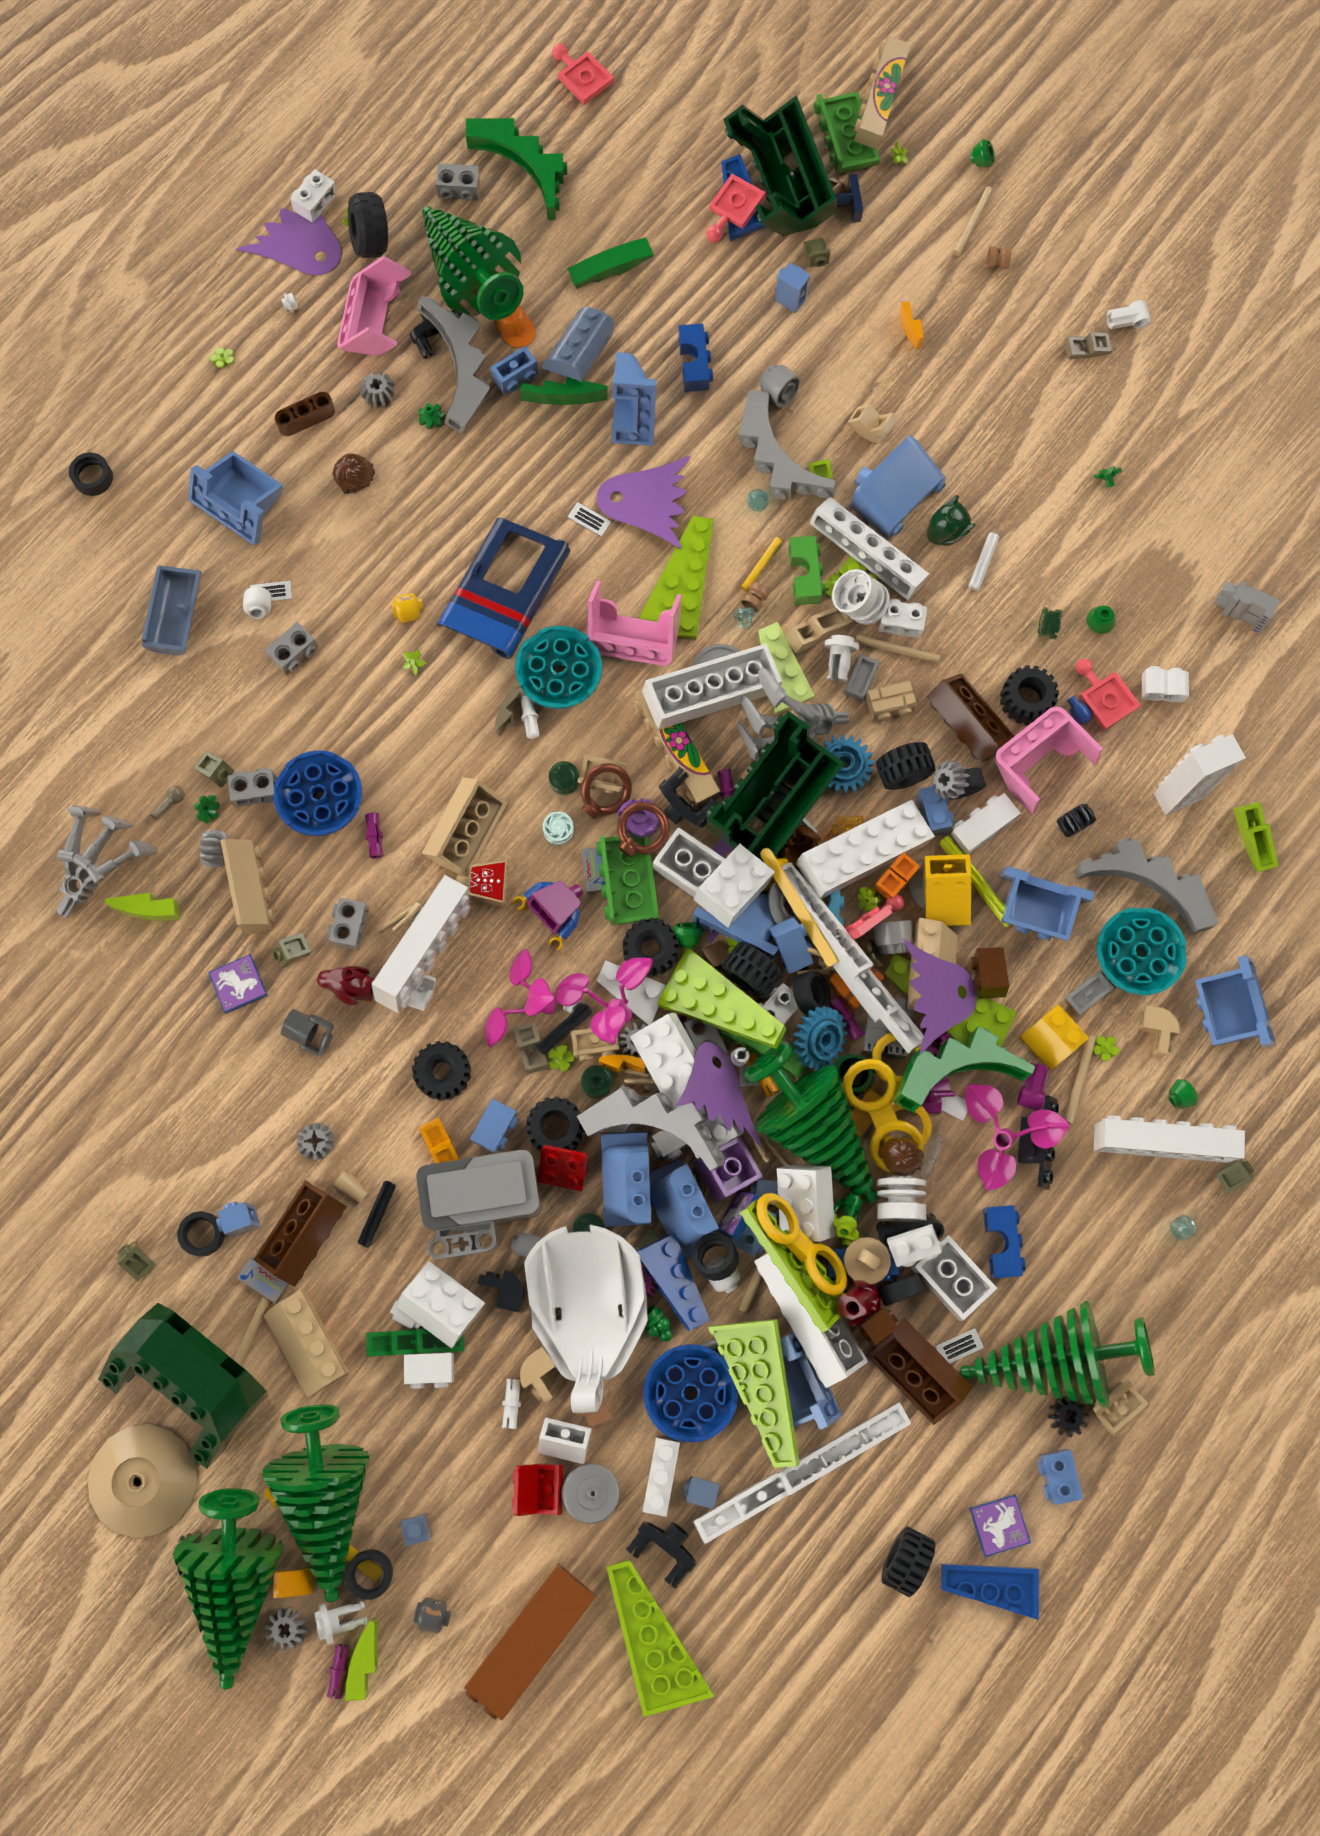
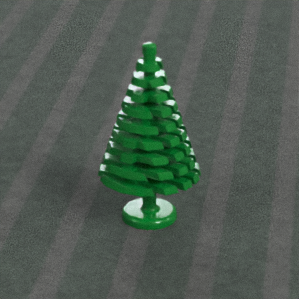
M425 206L422 209L424 225L429 238L428 242L434 266L440 277L438 281L440 293L447 306L462 314L464 312L466 315H471L460 303L465 299L479 314H482L489 320H501L515 312L521 304L524 291L523 285L518 278L520 271L506 257L510 252L521 263V254L514 240L501 232L490 228L486 229L471 221L439 209H433L430 206ZM499 265L505 272L498 273L495 268ZM476 288L479 290L478 295L474 293Z
M784 1042L780 1043L777 1049L771 1048L748 1067L744 1077L748 1082L755 1083L770 1076L782 1092L765 1107L767 1109L759 1114L754 1128L762 1134H766L771 1140L778 1141L780 1146L787 1150L790 1149L791 1153L797 1157H802L803 1161L810 1165L831 1166L832 1180H839L838 1183L843 1187L851 1186L850 1191L856 1195L863 1194L864 1199L870 1204L877 1201L879 1196L877 1191L872 1188L874 1179L872 1174H867L870 1167L867 1160L864 1161L865 1152L863 1147H860L861 1140L858 1133H856L855 1122L851 1120L852 1113L849 1106H847L848 1100L846 1094L843 1093L842 1082L838 1079L837 1067L834 1065L822 1066L817 1071L815 1069L793 1083L781 1068L792 1054L791 1045Z
M1085 1301L1080 1304L1081 1323L1075 1308L1067 1311L1068 1332L1063 1316L1059 1315L1054 1318L1055 1340L1049 1322H1046L1040 1326L1041 1344L1037 1331L1034 1328L1027 1333L1028 1352L1021 1335L1014 1339L1015 1360H1013L1011 1346L1007 1342L1001 1346V1362H999L997 1351L994 1349L988 1352V1364H985L983 1356L975 1359L974 1366H962L960 1368V1375L965 1380L977 1377L979 1383L987 1384V1376L991 1375L993 1384L1002 1387V1374L1005 1373L1008 1388L1017 1390L1016 1376L1018 1371L1024 1392L1032 1393L1033 1374L1038 1393L1045 1396L1048 1395V1376L1054 1397L1063 1398L1064 1383L1069 1400L1078 1401L1079 1385L1083 1400L1088 1404H1094L1092 1387L1094 1385L1100 1406L1109 1407V1391L1104 1360L1138 1355L1140 1356L1143 1371L1147 1376L1155 1375V1368L1143 1317L1137 1318L1134 1321L1136 1340L1101 1346L1090 1303Z
M318 1404L291 1410L280 1418L283 1430L290 1433H305L306 1448H303L304 1451H292L282 1455V1459H274L263 1468L262 1477L266 1485L270 1486L268 1488L273 1498L276 1499L275 1503L282 1512L285 1523L289 1524V1530L292 1536L296 1538L295 1542L298 1548L301 1549L305 1562L311 1563L309 1568L312 1574L318 1577L315 1578L318 1587L325 1589V1601L331 1603L339 1598L337 1586L343 1581L342 1571L346 1566V1555H348L349 1541H351L353 1533L351 1528L355 1524L357 1516L355 1513L359 1508V1498L362 1494V1486L370 1455L368 1451H363L364 1448L355 1445H321L319 1431L334 1425L340 1417V1412L336 1406Z
M241 1488L219 1489L203 1495L199 1500V1510L209 1518L221 1520V1528L212 1529L202 1540V1532L189 1536L177 1544L173 1552L176 1566L178 1565V1573L186 1584L184 1589L189 1595L188 1600L193 1607L192 1610L198 1622L200 1633L202 1630L204 1632L202 1637L208 1649L209 1659L213 1661V1670L215 1674L220 1676L219 1686L224 1690L231 1689L234 1686L233 1675L239 1672L242 1664L241 1660L244 1658L247 1650L245 1647L249 1644L252 1636L250 1633L254 1630L267 1596V1590L272 1582V1579L269 1578L275 1572L284 1547L280 1540L271 1550L275 1545L276 1536L269 1532L261 1538V1530L250 1528L245 1534L246 1528L236 1527V1519L252 1514L259 1506V1496L257 1493Z

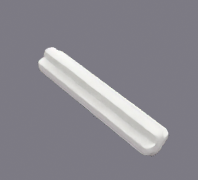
M990 532L987 536L969 583L971 590L978 591L981 587L999 540L998 534Z

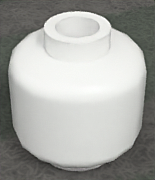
M261 586L248 588L243 595V610L254 619H262L271 612V593Z
M719 1257L709 1263L707 1267L717 1268L727 1258ZM736 1268L730 1277L720 1281L709 1280L715 1291L730 1293L738 1287L737 1283L741 1276Z

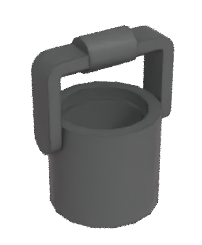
M293 1009L283 1023L281 1035L300 1044V1048L316 1056H321L330 1046L334 1025L316 1015L308 1016ZM319 1025L327 1028L323 1035L320 1049L310 1045Z

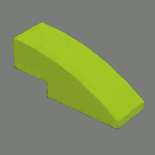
M1251 802L1233 807L1240 835L1256 872L1279 867L1270 825L1265 824L1261 802Z
M148 892L105 899V903L110 908L135 918L151 921L180 920L179 903L174 898L156 900Z
M372 1618L369 1621L355 1647L348 1670L345 1701L365 1700L368 1697V1674L375 1673L378 1670V1618Z

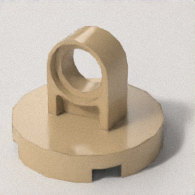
M864 1237L853 1241L846 1248L843 1256L846 1273L853 1281L864 1280L869 1284H875L888 1274L891 1265L890 1254L886 1246L879 1240L871 1237Z

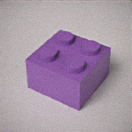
M741 1136L718 1147L724 1157L722 1160L725 1165L710 1171L701 1157L694 1162L716 1203L763 1177Z

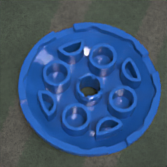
M321 750L309 751L290 760L279 777L276 778L273 795L275 808L284 823L298 833L308 836L330 835L343 829L356 816L362 802V783L352 764L336 755V753ZM317 792H324L320 800L314 798Z
M694 1344L680 1345L660 1355L650 1367L643 1389L645 1408L653 1424L668 1437L683 1442H701L720 1433L731 1421L738 1401V1390L728 1371L729 1367L726 1360L714 1350ZM688 1386H694L697 1389V1396L693 1400H688L684 1396V1390Z

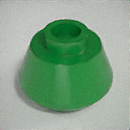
M982 139L972 148V152H970L971 162L976 164L977 167L989 168L995 162L993 146L987 139Z
M1108 606L1094 607L1087 614V624L1095 633H1108L1116 624L1115 614Z
M681 922L673 928V931L675 930L676 933L675 938L676 940L678 939L682 948H694L699 943L704 932L701 925L694 922Z
M1177 1079L1169 1090L1170 1096H1168V1099L1175 1108H1189L1196 1106L1198 1103V1094L1187 1080Z

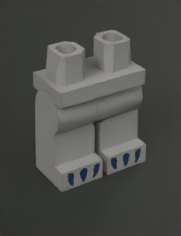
M1240 581L1238 586L1226 582L1213 604L1224 608L1221 613L1226 617L1230 615L1231 618L1236 620L1241 619L1253 625L1251 631L1260 634L1273 617L1280 600L1253 587H1245L1247 583Z
M895 998V1001L910 1018L911 1011L907 1010V999ZM868 1013L862 1053L872 1055L877 1041L886 1033L891 1032L881 1020L875 1023ZM898 1040L890 1042L882 1052V1055L885 1053L886 1057L905 1059L908 1056V1053Z

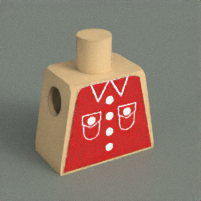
M507 861L472 864L470 866V876L457 875L456 881L468 887L470 900L505 907L508 874Z

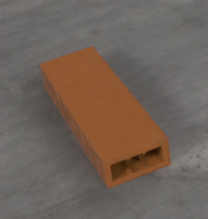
M558 1563L464 1687L467 1690L466 1695L475 1703L480 1701L486 1707L484 1710L493 1719L498 1717L500 1720H503L595 1599L596 1594Z

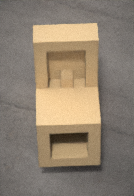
M870 404L857 407L847 424L858 435L870 442L881 443L885 435L893 431L898 417L893 412L880 415Z
M1146 1005L1140 1010L1138 1031L1155 1034L1153 1056L1163 1057L1171 1051L1173 1040L1170 1037L1180 1034V1027L1176 1017L1164 1008Z
M544 1346L525 1359L520 1370V1380L523 1388L533 1384L534 1388L531 1391L538 1401L543 1399L544 1403L554 1398L541 1377L555 1368L556 1365Z

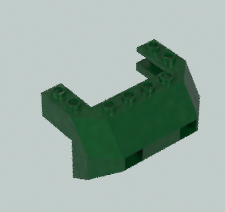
M797 95L765 119H762L743 104L723 119L726 125L725 132L730 139L736 140L740 146H744L751 151L754 158L752 160L753 165L760 174L759 181L765 187L767 192L766 199L773 208L770 211L761 204L756 205L759 213L757 217L763 226L766 225L773 232L787 236L815 228L837 213V198Z
M789 711L784 716L780 714L773 724L775 726L773 729L774 740L771 744L766 743L760 752L762 755L757 762L754 760L747 769L749 773L745 779L740 778L734 786L736 791L731 797L727 796L717 806L713 804L706 813L709 830L732 850L741 844L762 862L764 861L761 858V851L769 848L775 856L778 854L845 764L841 759L809 737L810 726ZM795 769H798L804 774L793 789H791L785 783ZM758 819L766 823L759 834L751 829Z
M157 1303L138 1319L114 1347L98 1378L106 1388L117 1394L124 1380L129 1383L135 1375L141 1376L156 1391H159L168 1398L174 1406L179 1407L191 1420L201 1425L203 1428L189 1455L206 1469L226 1450L238 1426L268 1396L265 1388L246 1369L177 1313L160 1303Z

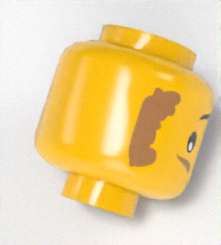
M414 593L396 596L394 602L391 603L394 617L399 619L401 623L419 620L421 617L420 612L424 611L422 599H417Z

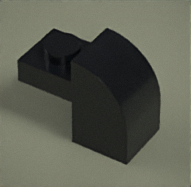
M505 1270L503 1279H499L500 1274L486 1271L485 1275H479L477 1284L500 1289L496 1308L521 1313L524 1288L520 1279L515 1274Z

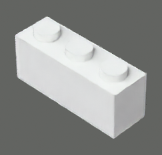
M1005 793L999 797L994 795L986 802V807L982 810L980 807L976 808L969 814L971 818L965 822L960 820L952 827L953 831L950 837L964 855L972 853L1014 822L1021 814Z
M656 1437L643 1505V1512L667 1516L680 1445L679 1441Z

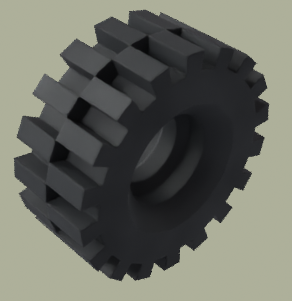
M644 918L638 924L635 922L632 924L631 929L628 928L623 939L624 959L627 961L632 958H651L653 963L647 975H652V977H657L659 973L663 975L667 969L670 970L673 967V963L677 960L679 941L675 938V930L672 931L669 924L665 925L661 919L654 921V918H649L648 921H645ZM645 941H656L660 947L659 952L654 956L645 955L642 951V945Z
M435 1041L436 1044H427V1048L421 1049L418 1057L415 1056L414 1066L412 1065L414 1075L412 1076L417 1087L429 1098H435L439 1101H443V1099L450 1100L455 1095L459 1096L461 1091L468 1086L467 1082L471 1078V1066L467 1056L457 1045H452L447 1041L445 1043ZM438 1063H447L450 1066L451 1073L448 1078L444 1080L435 1078L433 1069Z

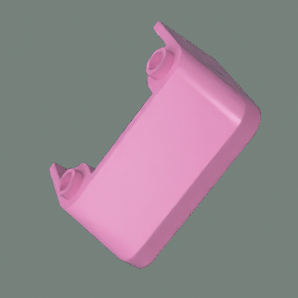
M383 256L353 277L348 291L337 343L339 348L347 352L380 356L397 346V341L382 334L388 302L398 297L400 282L411 276L412 271Z
M597 580L588 600V640L594 643L600 655L660 666L669 665L674 656L680 626L682 595L677 594L672 609L663 611L659 616L658 622L618 615V608L614 602L601 599V581Z
M1052 707L1003 745L996 753L995 762L1008 790L1032 815L1036 813L1040 798L1029 788L1030 782L1023 774L1053 749L1063 756H1072L1080 750L1093 765L1098 763L1103 750L1061 707Z

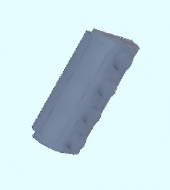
M591 307L580 308L548 358L544 361L543 369L583 382L613 335L615 325L612 318L607 313Z
M161 565L156 568L142 635V646L145 649L168 655L180 656L186 654L202 571Z

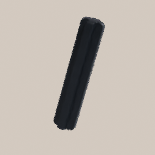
M585 1003L578 1007L536 1044L538 1051L543 1055L548 1053L592 1014L591 1008Z
M389 1181L383 1182L358 1239L359 1245L367 1248L370 1247L396 1188L394 1183Z

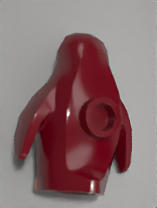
M347 966L345 968L323 970L317 976L318 985L325 990L328 989L333 992L342 1003L357 1005V1000H365L367 1003H370L374 995L372 983L375 978L366 975L370 973L366 968Z
M856 1280V1286L847 1294H842L838 1300L840 1303L837 1306L839 1314L850 1319V1326L853 1327L863 1323L874 1312L878 1313L881 1307V1299H878V1289L864 1280Z

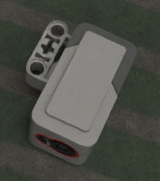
M517 1150L420 1167L417 1171L416 1179L422 1222L425 1227L437 1234V1238L432 1239L428 1244L429 1254L435 1259L444 1260L491 1252L498 1243L495 1224L537 1217L542 1211L539 1182L537 1180L536 1163L532 1155L526 1150ZM464 1230L467 1232L455 1235H448L451 1232H458ZM484 1235H490L493 1239L492 1244L487 1248L482 1247L480 1244V1239ZM461 1239L469 1242V1246L465 1247V1251L458 1247L452 1248L454 1253L451 1254L449 1240H452L451 1244L453 1245L460 1244ZM439 1242H443L446 1247L442 1255L434 1253V1246Z

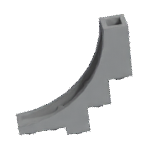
M423 295L418 302L417 311L425 316L441 333L450 349L455 365L456 394L444 423L463 434L488 396L491 388L486 381L475 377L486 357L479 348L471 346V343L479 333L481 324L478 323L475 317L466 315L464 312L458 319L452 311L445 310L434 299Z
M749 390L739 430L740 445L747 448L757 447L754 457L755 470L764 474L772 473L770 496H774L777 499H791L792 493L797 492L800 495L812 494L821 498H834L836 480L821 477L803 469L792 461L779 446L769 423V392Z
M1130 837L1119 840L1118 844L1112 849V852L1101 855L1100 859L1095 861L1092 858L1083 860L1074 871L1077 879L1090 876L1112 875L1128 878L1148 886L1173 905L1183 918L1191 935L1211 929L1218 924L1199 874L1191 876L1188 873L1177 878L1169 856L1161 858L1160 855H1157L1147 860L1138 838L1131 840Z
M622 1087L577 1116L587 1136L597 1135L611 1127L623 1124L654 1126L670 1132L686 1142L701 1157L710 1171L725 1165L722 1160L724 1157L721 1150L714 1146L711 1141L712 1135L706 1126L702 1125L703 1122L709 1119L706 1114V1107L704 1105L700 1110L696 1111L695 1101L673 1110V1103L667 1095L655 1093L639 1104L637 1093L630 1089V1087Z

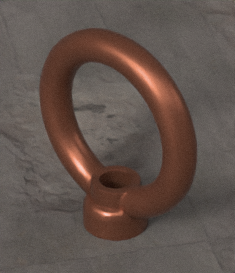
M608 763L592 768L584 777L581 785V796L584 802V806L581 809L594 819L599 814L610 815L618 812L620 807L629 801L632 793V783L627 772L618 765ZM605 772L616 774L623 783V793L620 799L610 806H600L590 796L592 781L599 774Z
M637 802L628 806L621 813L617 824V832L621 841L618 848L630 858L635 853L646 855L660 850L667 842L670 833V824L665 812L657 805L649 802ZM649 811L659 819L661 833L653 844L641 846L628 837L626 824L629 817L635 812Z

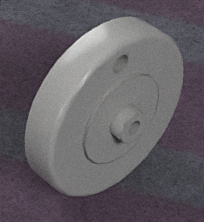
M593 1463L583 1464L574 1468L565 1478L561 1492L562 1502L567 1513L575 1520L587 1524L599 1523L607 1519L616 1509L620 1495L619 1485L613 1473L606 1467Z

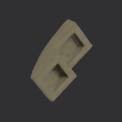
M1090 332L1086 337L1068 336L1064 340L1068 359L1097 357L1112 352L1108 333Z
M515 687L507 694L497 713L495 730L499 736L514 721L511 710L520 702L521 698L520 691Z
M535 1022L513 1028L527 1075L549 1068L545 1055L540 1053L536 1047V1044L541 1040Z

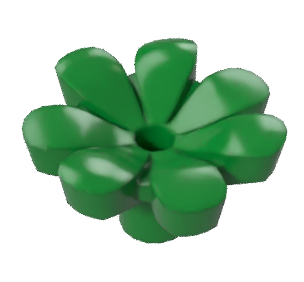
M428 403L425 405V409L420 408L418 410V415L421 416L419 424L424 425L426 423L427 429H432L433 424L436 427H441L442 422L440 419L445 418V413L440 411L441 406L435 404L432 407Z
M1113 466L1108 471L1106 469L1099 470V473L1094 474V478L1105 480L1107 488L1115 486L1113 478L1122 472V468H1115Z
M216 796L199 797V802H196L194 805V809L198 811L196 815L198 820L208 824L210 817L213 819L218 818L219 814L215 810L220 807V804L215 802Z

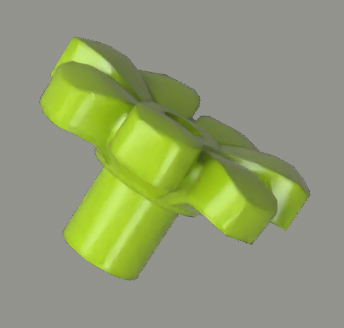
M866 886L860 888L857 898L861 902L858 903V907L860 910L865 909V912H869L880 903L881 895L875 893L873 888L868 889Z

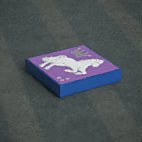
M251 954L208 972L226 1014L268 996Z
M737 1191L721 1219L717 1231L739 1240L747 1227L740 1212L760 1197L746 1191Z
M1015 1494L969 1508L985 1557L1031 1543Z

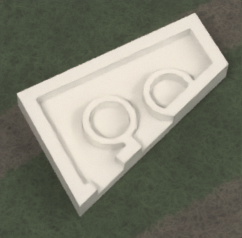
M605 960L597 983L613 997L622 999L619 989L621 983L616 980V973L620 966ZM646 977L633 990H627L624 987L625 996L629 1001L626 1005L647 1026L653 1023L659 1009L657 1002L666 985Z

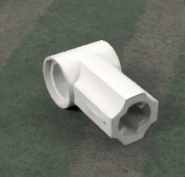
M1138 300L1131 303L1128 307L1108 310L1107 325L1111 329L1127 326L1139 329L1151 323L1149 310L1144 300Z

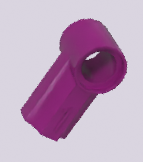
M1030 1063L1035 1066L1033 1074L1025 1079L1024 1086L1021 1087L1018 1095L1017 1105L1037 1111L1042 1109L1045 1100L1044 1089L1050 1068L1041 1064Z

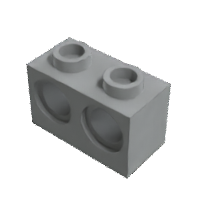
M438 163L436 177L438 197L444 199L478 200L480 185L478 166Z
M296 622L266 648L265 651L268 657L287 675L289 672H294L298 669L300 663L306 657H311L316 652L318 645L315 639ZM300 640H306L305 644L297 645ZM290 654L289 658L281 660L283 655Z
M259 768L256 769V772L238 771L234 775H229L230 801L234 807L274 802L273 795L276 776L272 769ZM263 781H269L267 787L259 788ZM240 785H247L244 791H237Z
M339 898L338 904H335L333 907L332 916L335 917L333 925L329 926L327 938H329L333 946L359 951L369 909L366 903ZM354 909L355 913L352 917H344L346 910ZM341 931H350L349 936L347 938H339V934Z
M694 1019L684 1022V1029L696 1050L702 1043L712 1042L720 1046L728 1054L716 1027ZM696 1025H701L704 1027L705 1033L696 1035L693 1033L692 1028ZM716 1056L712 1057V1062L719 1060Z

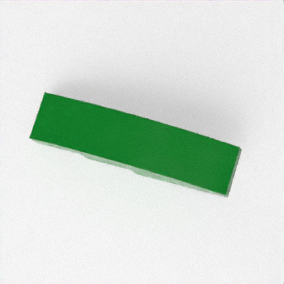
M645 237L602 251L567 269L574 286L578 289L594 279L600 282L614 273L620 276L654 257L648 239Z
M567 377L565 384L545 380L543 387L522 383L520 390L522 401L539 404L574 405L608 399L607 385L584 380L580 382L570 377Z
M426 1329L365 1333L366 1357L464 1351V1334L456 1345L450 1348Z

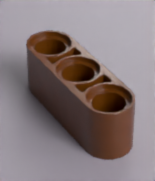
M318 392L277 411L274 419L279 432L284 436H291L331 418L335 413V408L329 393Z

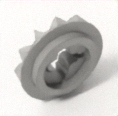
M313 1123L306 1125L299 1132L297 1145L303 1156L308 1159L319 1160L331 1152L334 1146V1136L332 1131L324 1124ZM315 1134L317 1138L325 1140L317 1143L316 1151L313 1144L306 1142L313 1139Z

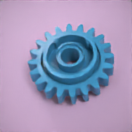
M844 734L841 735L840 740L832 736V743L825 740V749L849 764V767L839 770L826 790L833 786L835 787V794L838 793L839 789H842L843 794L846 795L848 788H850L852 793H855L856 786L863 789V781L868 783L870 780L868 775H872L874 771L872 768H869L874 765V761L868 760L872 757L873 753L865 752L868 745L861 747V739L853 742V735L848 740H845Z
M825 1006L823 1008L816 1007L815 1012L809 1010V1018L803 1016L804 1024H797L800 1031L794 1033V1036L798 1037V1040L793 1042V1045L798 1047L794 1051L795 1054L799 1055L797 1060L803 1062V1065L816 1070L826 1066V1064L831 1066L832 1058H838L837 1052H843L841 1044L847 1042L843 1039V1036L848 1033V1031L843 1030L847 1025L842 1021L843 1016L839 1015L838 1011Z

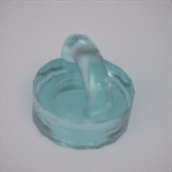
M754 489L748 494L747 504L753 511H762L767 507L769 497L765 491Z
M735 609L734 619H738L741 628H748L752 623V617H755V609Z
M1181 1215L1170 1223L1172 1234L1180 1240L1189 1239L1196 1234V1227L1193 1221L1186 1215Z

